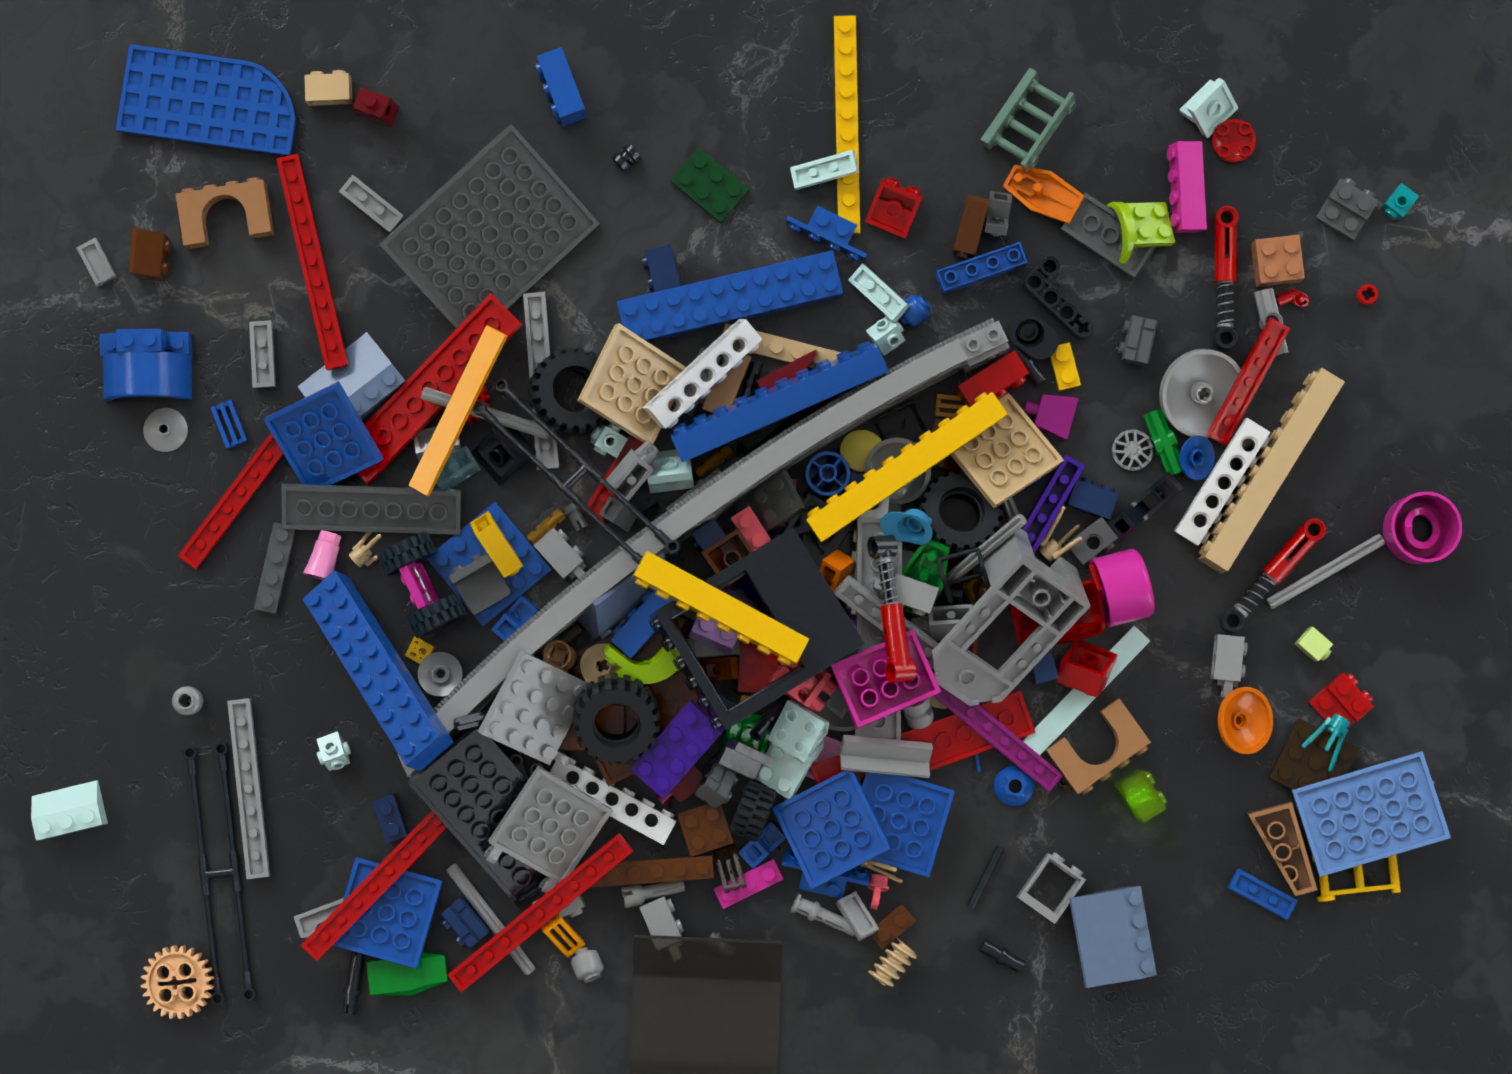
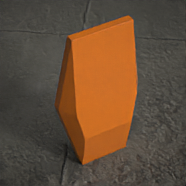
M1017 164L1013 166L1003 184V188L1030 211L1070 224L1085 197L1052 171L1030 167L1026 173L1022 170V166Z

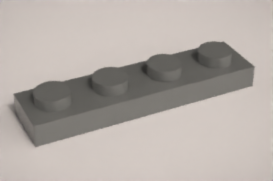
M273 523L254 609L277 614L295 538V529H282V524Z

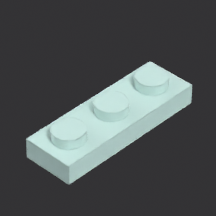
M853 150L790 167L794 189L796 190L859 173L855 151Z
M863 263L848 280L895 323L910 306Z

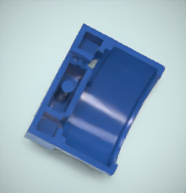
M116 329V333L100 334V356L103 357V400L105 402H113V399L126 397L192 399L191 333L165 332L162 329Z

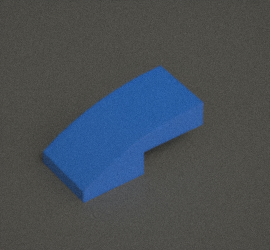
M521 595L491 630L503 641H506L517 629L533 617L539 608L526 596Z
M772 820L763 828L758 841H749L738 853L754 869L786 839L783 830Z

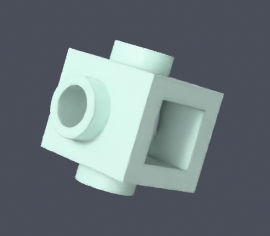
M887 316L866 330L871 341L879 347L880 352L884 356L906 341L901 333L904 329L898 321L896 323Z
M610 422L607 426L603 423L596 426L590 436L592 438L590 442L595 445V451L604 456L606 453H609L616 458L628 439L619 433L620 428Z
M338 731L317 739L320 750L317 752V756L321 765L325 764L328 770L331 771L341 769L344 765L350 764L348 757L351 754L350 747L347 741L344 742Z

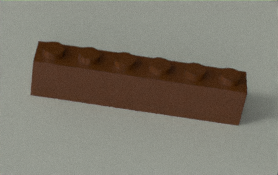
M713 854L622 861L590 888L714 878Z

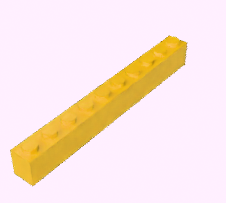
M986 392L982 393L974 399L976 402L971 407L965 405L956 411L958 416L952 420L947 417L937 424L939 429L933 433L928 430L919 437L920 442L914 446L912 443H909L900 450L901 455L896 458L893 455L882 462V468L877 471L874 468L863 475L865 478L858 484L856 481L852 482L844 488L846 490L841 496L833 495L826 500L828 505L822 509L817 506L807 513L809 518L806 519V522L820 543L1006 417L1008 413L994 393L991 392L988 395Z

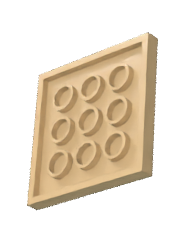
M618 323L614 325L577 401L641 442L649 441L654 444L661 428L643 407L686 367ZM671 399L668 403L669 410L673 405L674 399Z
M1009 393L998 399L1008 413L1007 416L950 454L993 508L1028 487L1064 461Z

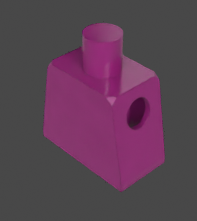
M1042 395L1039 404L1026 401L1023 411L1027 415L1035 417L1034 424L1039 430L1062 441H1066L1079 398Z

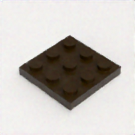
M1297 718L1268 778L1294 790L1348 773L1359 748L1343 740L1333 770L1329 772L1330 761L1339 738L1336 737L1330 749L1325 751L1324 748L1332 734L1323 730L1311 743L1302 748L1301 745L1318 727Z

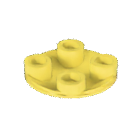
M856 430L849 433L843 439L840 446V455L847 461L849 468L853 469L856 473H862L865 471L869 453L882 441L873 432Z

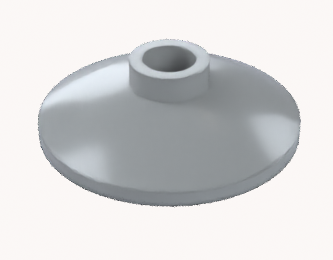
M161 408L155 410L147 417L143 433L145 440L153 449L161 452H171L178 449L185 442L188 435V425L183 415L171 408ZM163 425H166L168 427V430L165 433H161L160 428Z
M435 652L429 654L419 665V683L431 695L446 696L462 681L463 671L461 664L449 653ZM440 669L445 672L443 678L437 676V671Z

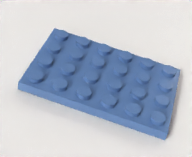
M1423 751L1291 790L1319 877L1451 838Z

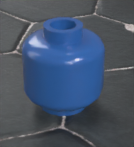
M912 294L904 300L910 305L899 318L905 326L910 324L912 327H918L930 317L929 310L931 306L922 295Z

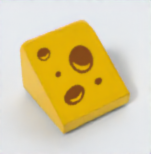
M414 636L405 656L420 664L426 656L433 653L435 647Z

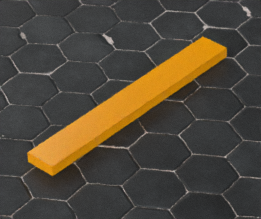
M486 325L409 483L410 487L426 496H430L508 335Z

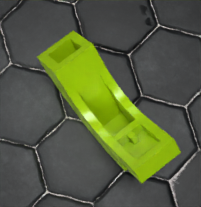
M609 642L603 649L606 655L605 659L613 666L618 664L615 672L620 678H623V675L626 674L631 676V681H635L637 678L643 684H652L667 679L677 671L672 661L675 659L670 651L666 652L663 646L653 657L646 660L631 659Z

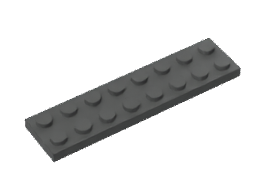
M282 484L281 486L282 529L422 533L426 531L428 534L460 535L461 489H433L430 496H426L414 488Z

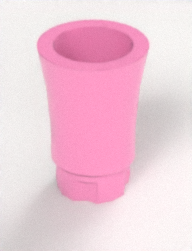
M320 531L309 562L303 571L304 575L323 581L334 571L341 536L328 531Z

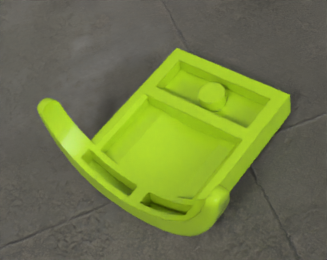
M1111 202L1106 205L1108 208L1115 210L1121 224L1122 252L1119 259L1120 264L1127 263L1133 247L1172 246L1175 243L1166 202Z

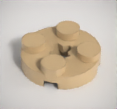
M607 643L595 644L584 652L580 661V668L587 683L591 681L597 683L600 676L604 675L605 679L611 678V674H616L615 669L618 664L613 666L607 662L609 669H604L602 672L598 671L599 666L596 665L597 661L602 662L605 659L606 655L603 649Z

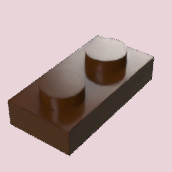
M901 903L877 923L879 930L870 936L883 950L916 920Z

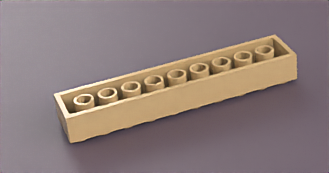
M1324 368L1308 374L1303 382L1305 388L1296 393L1291 401L1293 407L1288 411L1286 410L1279 422L1282 425L1271 433L1269 437L1271 438V443L1258 454V464L1249 469L1245 475L1247 476L1246 483L1235 491V501L1224 509L1222 522L1220 521L1213 527L1210 532L1212 538L1201 546L1198 552L1201 554L1198 559L1199 561L1220 574L1230 569L1345 381Z

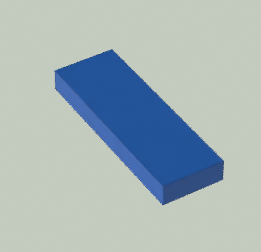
M1239 868L1236 869L1227 887L1286 920L1289 919L1298 902L1295 898Z

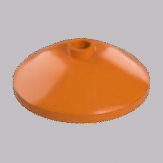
M1236 688L1226 695L1220 705L1218 713L1219 732L1224 743L1232 751L1239 754L1255 753L1266 745L1273 729L1272 709L1264 694L1255 688Z

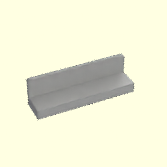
M843 735L840 747V765L842 770L929 778V761L933 747L932 743Z

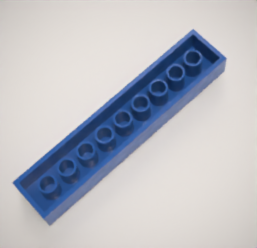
M832 250L617 301L622 325L650 343L722 326L726 323H735L738 319L748 320L843 297V290Z
M864 342L859 344L857 350L853 352L846 350L837 354V359L833 361L823 360L816 364L817 368L808 371V368L795 373L796 377L792 379L782 378L775 382L776 386L769 389H767V386L754 391L755 395L749 398L744 395L735 399V404L731 406L721 405L713 409L714 413L708 416L704 413L694 417V422L686 425L683 422L674 426L670 435L681 461L685 462L889 372L879 347L874 342Z
M334 570L306 595L303 601L404 764L421 771L450 746L453 740L351 579Z

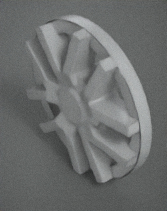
M1135 429L1126 430L1120 433L1113 441L1112 456L1119 467L1128 471H1137L1149 464L1153 456L1154 446L1150 438L1142 431ZM1128 433H1133V441H1129ZM1137 434L1144 437L1142 440L1137 442ZM1124 435L1126 443L1118 440ZM1146 440L1149 446L1141 448L1140 443ZM1116 444L1124 446L1123 450H1116ZM1150 449L1149 457L1142 451ZM1116 453L1124 454L1120 461L1118 460ZM1140 455L1146 459V462L1143 464L1138 459ZM1126 457L1130 459L1128 466L1122 464ZM1133 460H1135L1139 466L1131 467Z

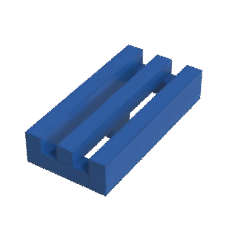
M230 399L225 403L210 407L226 449L248 441L233 400ZM226 407L230 408V411L236 423L237 429L241 436V439L239 440L237 439L236 434L234 432L233 426L226 411ZM219 410H221L229 433L233 440V442L231 443L229 442L228 436L226 434L221 418L219 416Z

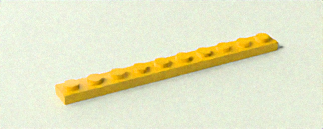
M856 15L834 16L836 154L849 150L855 151L859 170ZM859 173L837 179L838 216L857 224L853 234H860Z

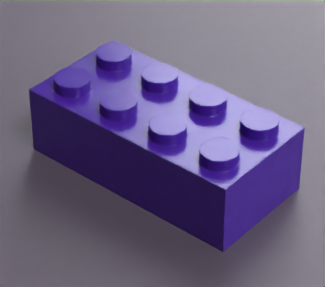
M690 700L657 737L655 744H651V749L648 753H643L630 770L664 799L721 733L718 729L714 730L709 723L710 715L703 711L693 700Z

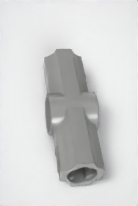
M1273 288L1254 292L1260 319V329L1263 330L1268 317H1272L1283 324ZM1286 339L1283 341L1276 356L1288 353Z

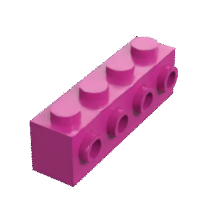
M1177 141L1169 145L1167 150V159L1170 163L1168 180L1171 183L1169 201L1172 205L1170 222L1173 227V233H1198L1207 229L1202 141Z

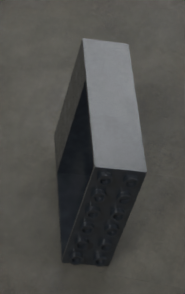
M791 528L704 581L722 590L747 575L772 618L809 638L799 658L800 666L732 708L727 709L673 621L674 618L686 611L675 605L677 602L672 600L649 616L651 628L655 633L659 632L663 638L661 640L662 646L666 652L670 651L675 658L672 660L673 664L679 672L683 671L686 676L684 681L690 691L694 690L699 697L696 699L698 705L703 711L707 710L710 715L709 723L714 730L718 729L720 733L865 644L794 528Z

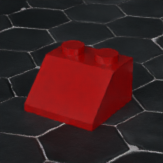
M1076 640L1061 660L1058 671L1059 678L1056 679V682L1098 698L1106 686L1118 654L1087 642Z

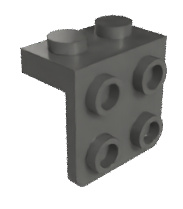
M483 553L472 557V563L464 567L461 564L451 570L453 574L448 576L457 587L472 614H478L510 595V589L495 563L488 554L483 555Z

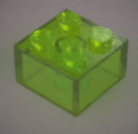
M1137 769L1117 781L1115 785L1137 821L1144 823L1166 810L1167 808L1164 804L1167 801L1161 791H1157L1152 784L1155 781L1151 774Z

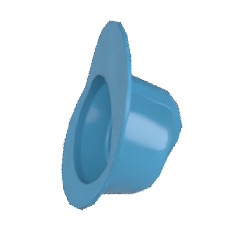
M910 509L905 513L890 512L881 518L880 527L885 535H894L897 541L923 545L927 544L933 535L932 528L930 527L932 519L919 509Z

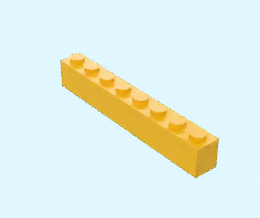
M649 551L645 552L632 576L636 580L635 584L644 589L652 588L656 591L655 594L664 600L670 598L676 601L675 605L685 611L690 609L696 612V617L705 622L713 621L717 624L716 627L725 633L731 631L737 634L736 638L746 644L751 642L757 645V650L766 655L774 654L778 657L777 661L786 666L794 665L798 662L809 641V638Z

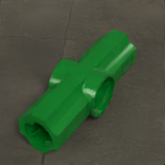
M1161 408L1143 415L1151 436L1150 441L1154 446L1153 450L1159 456L1165 474L1170 472L1172 475L1183 472L1180 465V454L1177 449V439L1173 431L1169 429Z

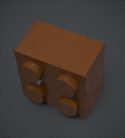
M707 803L677 813L691 857L734 843L722 804L717 808H713Z

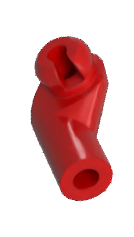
M1290 289L1275 297L1279 307L1288 302L1300 307H1306L1309 304L1307 294L1296 289Z

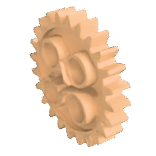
M177 945L171 946V951L168 947L162 949L163 954L161 952L154 953L156 959H148L151 966L143 968L148 974L141 976L142 979L146 980V983L142 984L141 987L147 988V992L143 996H150L147 1005L154 1003L153 1011L162 1009L161 1016H165L169 1012V1019L175 1018L176 1013L178 1019L184 1018V1013L189 1017L193 1015L192 1010L196 1013L201 1011L199 1005H207L204 998L212 996L207 990L214 988L213 985L209 984V981L213 980L214 976H208V972L212 970V967L205 968L208 959L201 961L202 953L193 955L194 948H190L186 952V945L180 946L179 951ZM185 964L191 967L190 975L185 974L183 970ZM163 966L169 969V976L167 978L162 974ZM189 978H196L197 980L196 982H187L180 985H159V982H167L175 979L184 980ZM188 986L193 989L192 998L186 995V988ZM165 989L171 991L172 996L170 1000L164 996Z

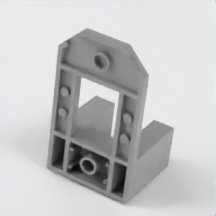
M1021 528L983 559L991 587L932 650L934 677L938 685L969 706L979 705V702L991 701L992 703L1002 702L1091 607L1077 568L1062 557H1059L1050 568L1036 559L1027 532ZM1010 603L1040 625L997 670L967 648Z

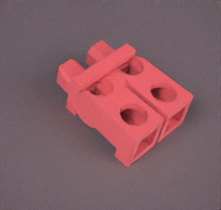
M799 660L796 664H790L789 666L781 663L782 666L777 668L767 683L774 682L800 666L801 663ZM822 670L785 693V695L805 708L819 713L825 706V702L817 697L822 690L828 696H831L838 686L830 679L832 675Z

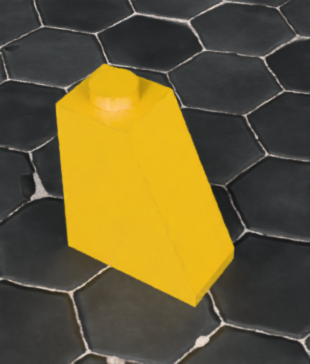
M487 511L470 522L476 537L503 577L513 576L518 573L523 565L490 512Z

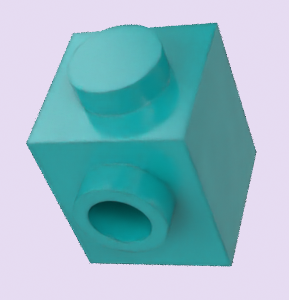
M1401 183L1395 188L1381 208L1385 210L1384 214L1387 217L1399 221L1419 196Z

